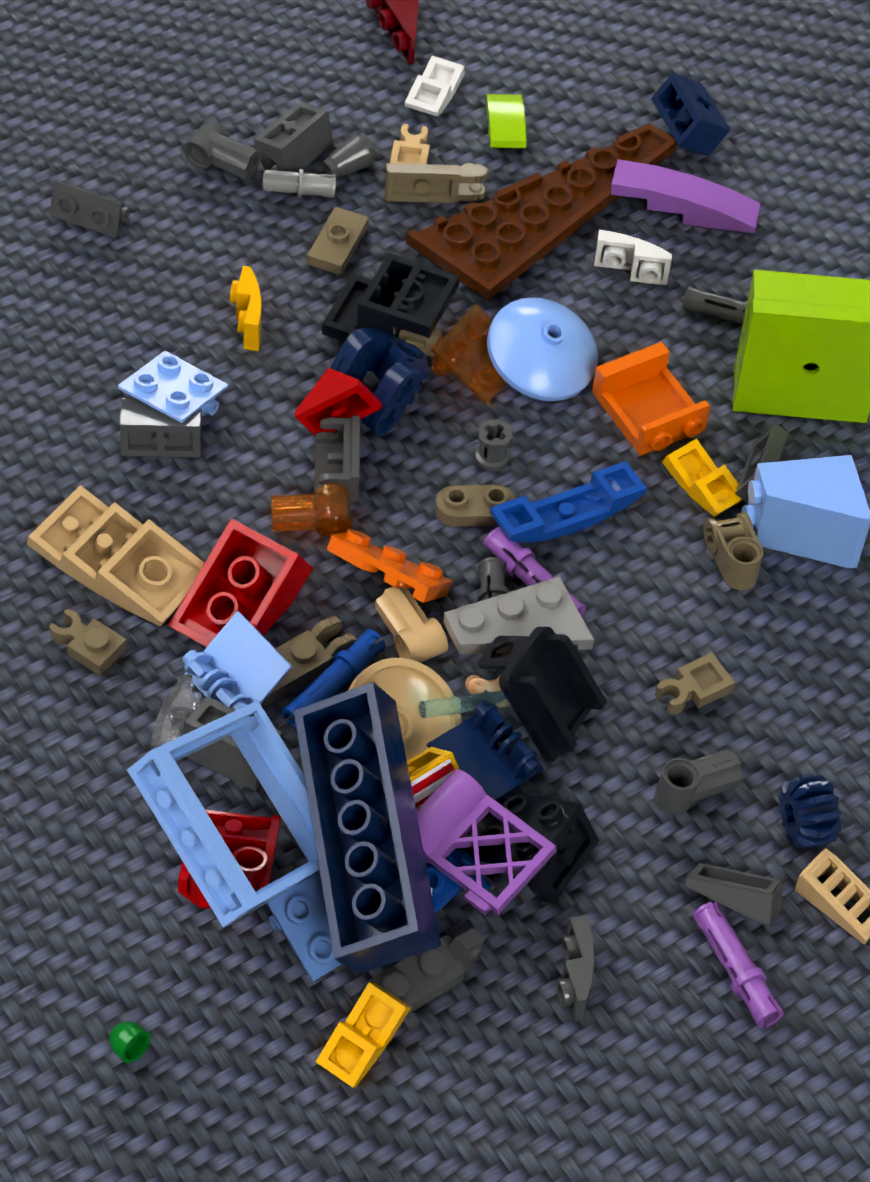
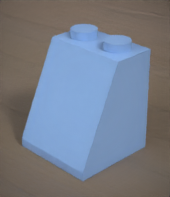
M852 455L757 463L754 480H750L748 483V504L743 506L742 512H746L749 515L753 530L761 546L845 568H857L870 527V510Z

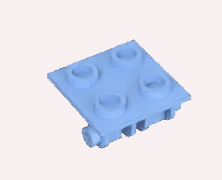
M167 351L162 352L118 385L119 390L180 423H183L201 408L203 416L207 414L213 416L219 408V402L215 400V397L228 388V384Z
M237 611L203 652L191 650L185 654L182 660L185 664V675L205 697H209L234 710H238L257 700L261 705L293 667L240 611Z

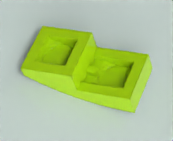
M486 94L490 148H526V125L522 95Z

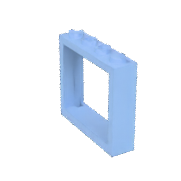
M258 700L152 749L127 769L222 927L259 908L320 871L304 774ZM230 735L309 861L256 892L176 761Z

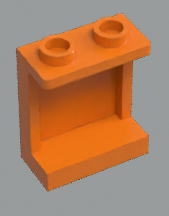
M663 342L597 366L595 370L592 393L639 456L652 451H661L674 442L699 435L702 431L706 430L711 408L706 400L695 404L669 371L667 364L670 351Z

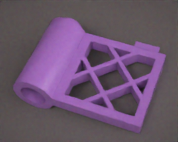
M459 769L454 770L416 810L426 863L432 864L466 890L467 893L464 895V900L484 915L490 910L499 915L556 853V845L488 796L473 777ZM490 812L503 822L504 834L478 836L477 824ZM509 827L516 833H509ZM472 831L473 837H466ZM530 842L540 850L532 860L512 862L510 844ZM505 844L506 863L480 865L478 846ZM474 847L475 865L455 867L445 859L456 848ZM513 872H520V873L513 879ZM508 873L509 885L497 898L482 887L481 875ZM468 876H476V882Z

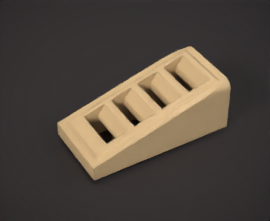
M825 848L801 872L795 891L865 945L870 940V917L863 924L857 918L865 909L870 912V889L836 855ZM822 875L827 878L823 884L818 880ZM837 886L842 891L835 897L831 892ZM853 898L857 903L848 911L844 905Z

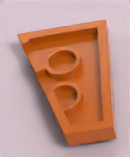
M348 529L347 533L344 532L331 536L327 551L362 570L377 573L378 570L385 573L383 576L384 582L395 588L415 589L412 597L422 603L445 597L449 593L453 581L442 576L443 570L433 564L420 562V565L412 563L406 560L407 554L387 545L383 549L369 543L371 538L368 535L356 530Z

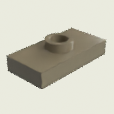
M334 207L307 254V265L342 275L369 227V217Z

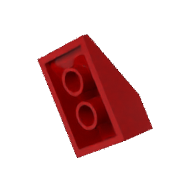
M231 518L168 626L207 648L237 611H240L264 636L293 603L313 567L299 554Z

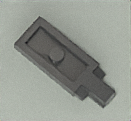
M475 928L458 935L454 940L449 935H446L440 939L441 947L401 960L363 984V991L369 982H375L412 1007L408 1012L410 1014L462 982L464 975L472 969L470 961L483 954L482 949L485 940Z

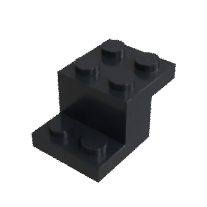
M388 253L372 280L352 273L322 323V335L345 342L347 337L357 329L378 328L397 338L401 329L430 338L459 287V276Z

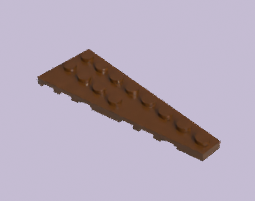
M651 123L617 137L613 145L602 149L595 147L586 151V155L582 159L573 163H569L566 160L559 163L557 170L544 176L537 173L496 192L492 199L484 203L475 204L472 202L464 206L463 212L448 219L444 215L434 219V225L419 232L412 229L407 233L406 244L445 271L458 275L462 283L487 300H490L619 197L611 195V184L618 159L658 166L676 151L677 142Z

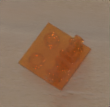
M475 304L431 349L436 355L433 358L432 369L439 376L448 375L453 372L486 405L507 382L503 380L494 368L488 353L487 335L493 320Z

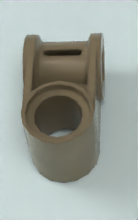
M742 512L732 519L717 522L713 518L705 520L703 527L707 549L714 557L723 581L726 585L736 590L753 588L759 577L764 551L753 530L749 515L746 512Z

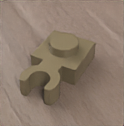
M66 609L63 612L64 622L70 625V627L60 628L54 623L49 625L50 637L56 643L68 644V656L99 676L127 650L126 638L96 619H93L87 626L83 625L80 616L70 609Z
M711 652L677 668L675 679L662 680L657 685L655 696L657 699L665 695L676 697L669 701L667 708L669 715L680 713L685 708L686 702L690 700L699 709L732 693L735 681Z

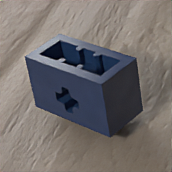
M672 73L651 98L680 147L709 156L730 131V128L701 82Z

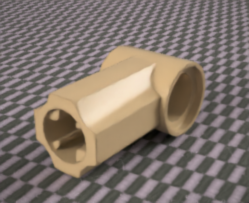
M392 586L376 599L375 609L394 636L395 648L400 658H408L422 663L448 651L447 637L441 624L434 617L430 619L426 617L408 589Z

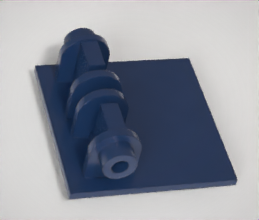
M484 700L473 709L474 716L430 741L426 746L428 748L435 747L451 751L459 769L473 777L482 786L486 794L496 801L543 772L544 768L537 760L539 755L536 751L532 752L521 739L522 735L519 732L515 734L512 732L514 728L512 723H504L505 719L497 711L498 707L495 704L489 705Z

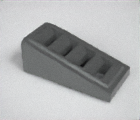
M699 863L686 878V887L766 926H771L780 913L784 882L780 879Z

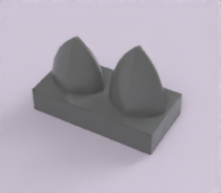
M778 424L765 433L751 447L735 492L736 495L747 503L749 500L748 483L750 480H754L757 463L794 460L784 448L789 433Z

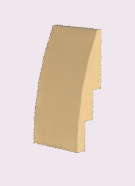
M81 485L28 536L26 543L57 568L87 588L123 609L160 627L177 610L204 565L201 559L150 519L142 524L117 503L114 502L108 507Z

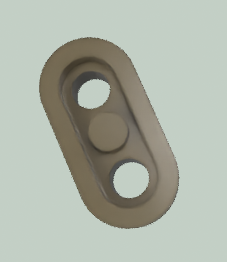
M452 485L443 488L437 494L435 513L437 518L448 526H499L489 513L490 508L516 498L510 489L501 485Z

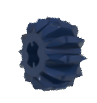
M813 774L795 777L790 781L783 782L782 792L779 793L778 797L781 808L778 811L782 816L781 825L786 829L788 840L792 841L797 849H813L827 846L828 843L837 841L838 832L841 831L842 827L839 820V815L842 812L838 807L839 798L834 795L832 783L827 782L823 775Z

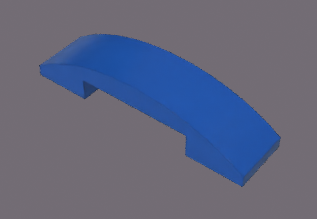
M627 461L593 472L591 481L588 484L530 503L526 496H522L491 507L489 513L509 541L539 542L569 535L599 523L638 500L646 493L647 488Z

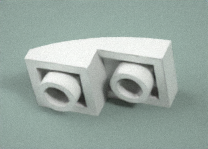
M599 230L594 266L631 270L630 281L667 285L672 254L636 237Z

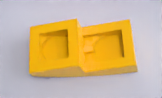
M697 438L667 455L662 461L686 493L714 517L743 501V499L735 494L738 482L724 464L717 468Z
M369 982L346 1021L338 1023L317 1058L316 1063L352 1088H355L382 1054L412 1007L377 983Z

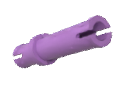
M500 527L495 528L485 538L483 545L497 558L503 560L507 573L513 578L519 577L527 586L554 578L535 560V554L529 548L523 549L517 542L509 541ZM568 591L580 615L582 616L586 610V606L580 603Z
M708 902L700 906L694 912L693 918L700 929H702L717 958L732 981V991L745 1002L759 1028L773 1025L782 1018L784 1012L765 983L767 980L765 973L751 961L747 951L727 921L720 905L717 902L713 904Z

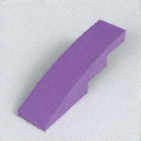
M617 160L611 184V195L647 199V210L683 214V225L755 233L760 202L728 187L691 174L656 165Z

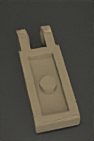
M386 163L384 199L393 202L428 203L480 201L486 195V188L480 183L487 180L488 170L481 164L465 163L461 167L459 165Z
M331 615L327 619H323L311 631L307 630L275 648L293 667L263 701V706H267L322 674L333 663V656L341 650L346 651L357 640L353 634L346 633L334 639L326 649L321 645L337 635L340 629H342L343 624L337 616Z

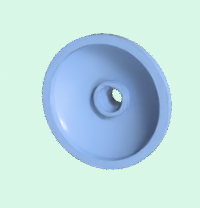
M543 298L515 300L504 306L497 313L488 330L487 348L494 368L505 382L528 397L543 401L569 399L584 390L595 374L598 364V351L591 331L578 315L557 302Z

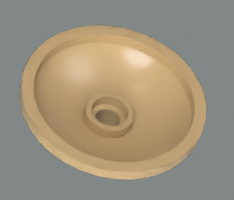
M388 658L378 661L364 669L354 679L349 690L374 682L396 701L407 761L427 750V743L462 723L458 703L447 683L431 668L415 660Z

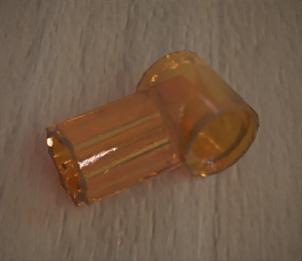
M339 484L321 486L314 494L271 496L273 531L316 530L321 536L331 538L334 534L347 533L348 529L352 528L349 491Z

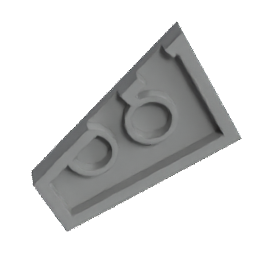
M560 576L444 612L443 623L459 654H484L496 637L529 636L538 626H548L553 629L555 634L567 635L573 645H577L578 650H593L594 638ZM514 646L503 647L496 653H510Z

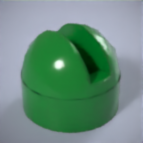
M126 1021L117 1024L112 1029L109 1041L115 1055L125 1063H132L146 1052L151 1041V1035L139 1024Z

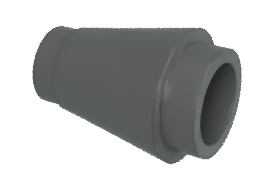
M361 133L358 136L352 134L327 159L322 161V167L326 174H336V178L372 166V161L378 157L377 150L365 133Z

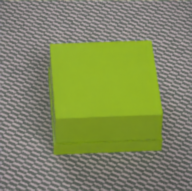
M754 270L734 364L732 411L867 423L870 413V280Z

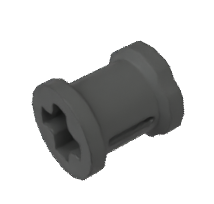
M500 419L485 420L478 427L477 434L480 444L475 451V460L485 470H502L510 461V451L507 446L512 441L511 426Z

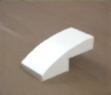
M431 56L423 75L417 76L405 101V107L438 117L460 85L465 75L464 65Z

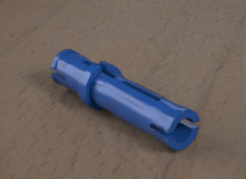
M366 629L363 635L346 651L341 650L333 656V663L288 706L281 710L284 719H287L290 715L293 716L287 723L296 729L294 710L335 696L347 683L354 681L363 671V668L386 648L384 640H380L377 644L374 643L380 635L372 629Z

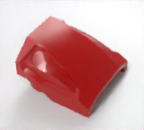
M205 810L255 892L270 884L280 832L281 816L272 815V818ZM182 861L178 878V893L199 908L211 909Z

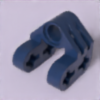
M360 328L352 332L343 343L330 367L359 379L361 382L367 371L374 372L375 376L381 380L374 395L382 402V409L362 418L363 424L379 436L388 433L396 425L406 406L412 405L414 402V392H419L422 388V379H427L430 374L427 358L419 348L378 328Z

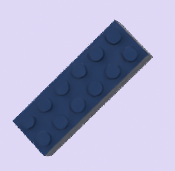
M371 682L294 710L334 959L360 974L441 947L396 701L377 684Z

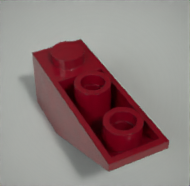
M365 0L368 8L373 9L377 14L381 28L384 31L387 30L392 37L396 51L403 54L409 65L414 64L419 0Z

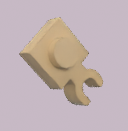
M403 124L400 141L394 140L390 163L428 164L430 145L427 144V126H422L420 134L412 135L408 132V124Z

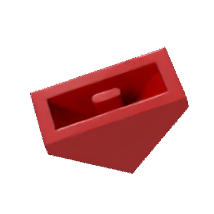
M328 368L295 410V418L316 437V433H333L337 431L336 429H321L320 421L322 419L352 418V416H360V419L382 409V402L359 379Z

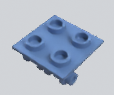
M320 871L267 902L273 914L268 917L271 927L276 933L283 931L312 982L342 964L334 959Z

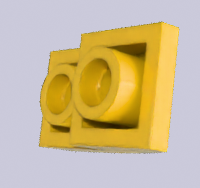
M243 266L239 281H232L230 302L236 303L237 331L244 333V349L259 351L261 341V294L253 270L250 266Z

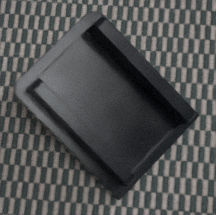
M548 626L536 627L529 636L496 637L477 662L481 669L504 670L499 678L500 688L545 761L555 762L561 752H573L577 746L573 738L574 733L591 709L602 710L607 703L570 638L565 634H555L553 629ZM514 646L507 656L501 659H493L495 653L501 648Z

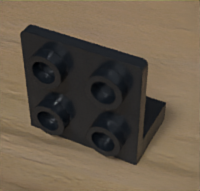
M517 792L512 793L504 802L503 807L556 845V853L530 880L540 901L554 904L600 840L580 803ZM494 816L480 836L504 834L503 822ZM509 827V833H516ZM530 842L510 844L512 862L532 860L540 851ZM505 844L478 846L480 862L490 864L507 862ZM471 847L468 853L475 860L474 847Z

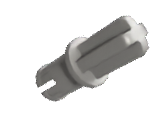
M299 169V172L265 170L262 187L265 191L296 193L297 198H301L302 195L334 198L336 174L303 172V169Z

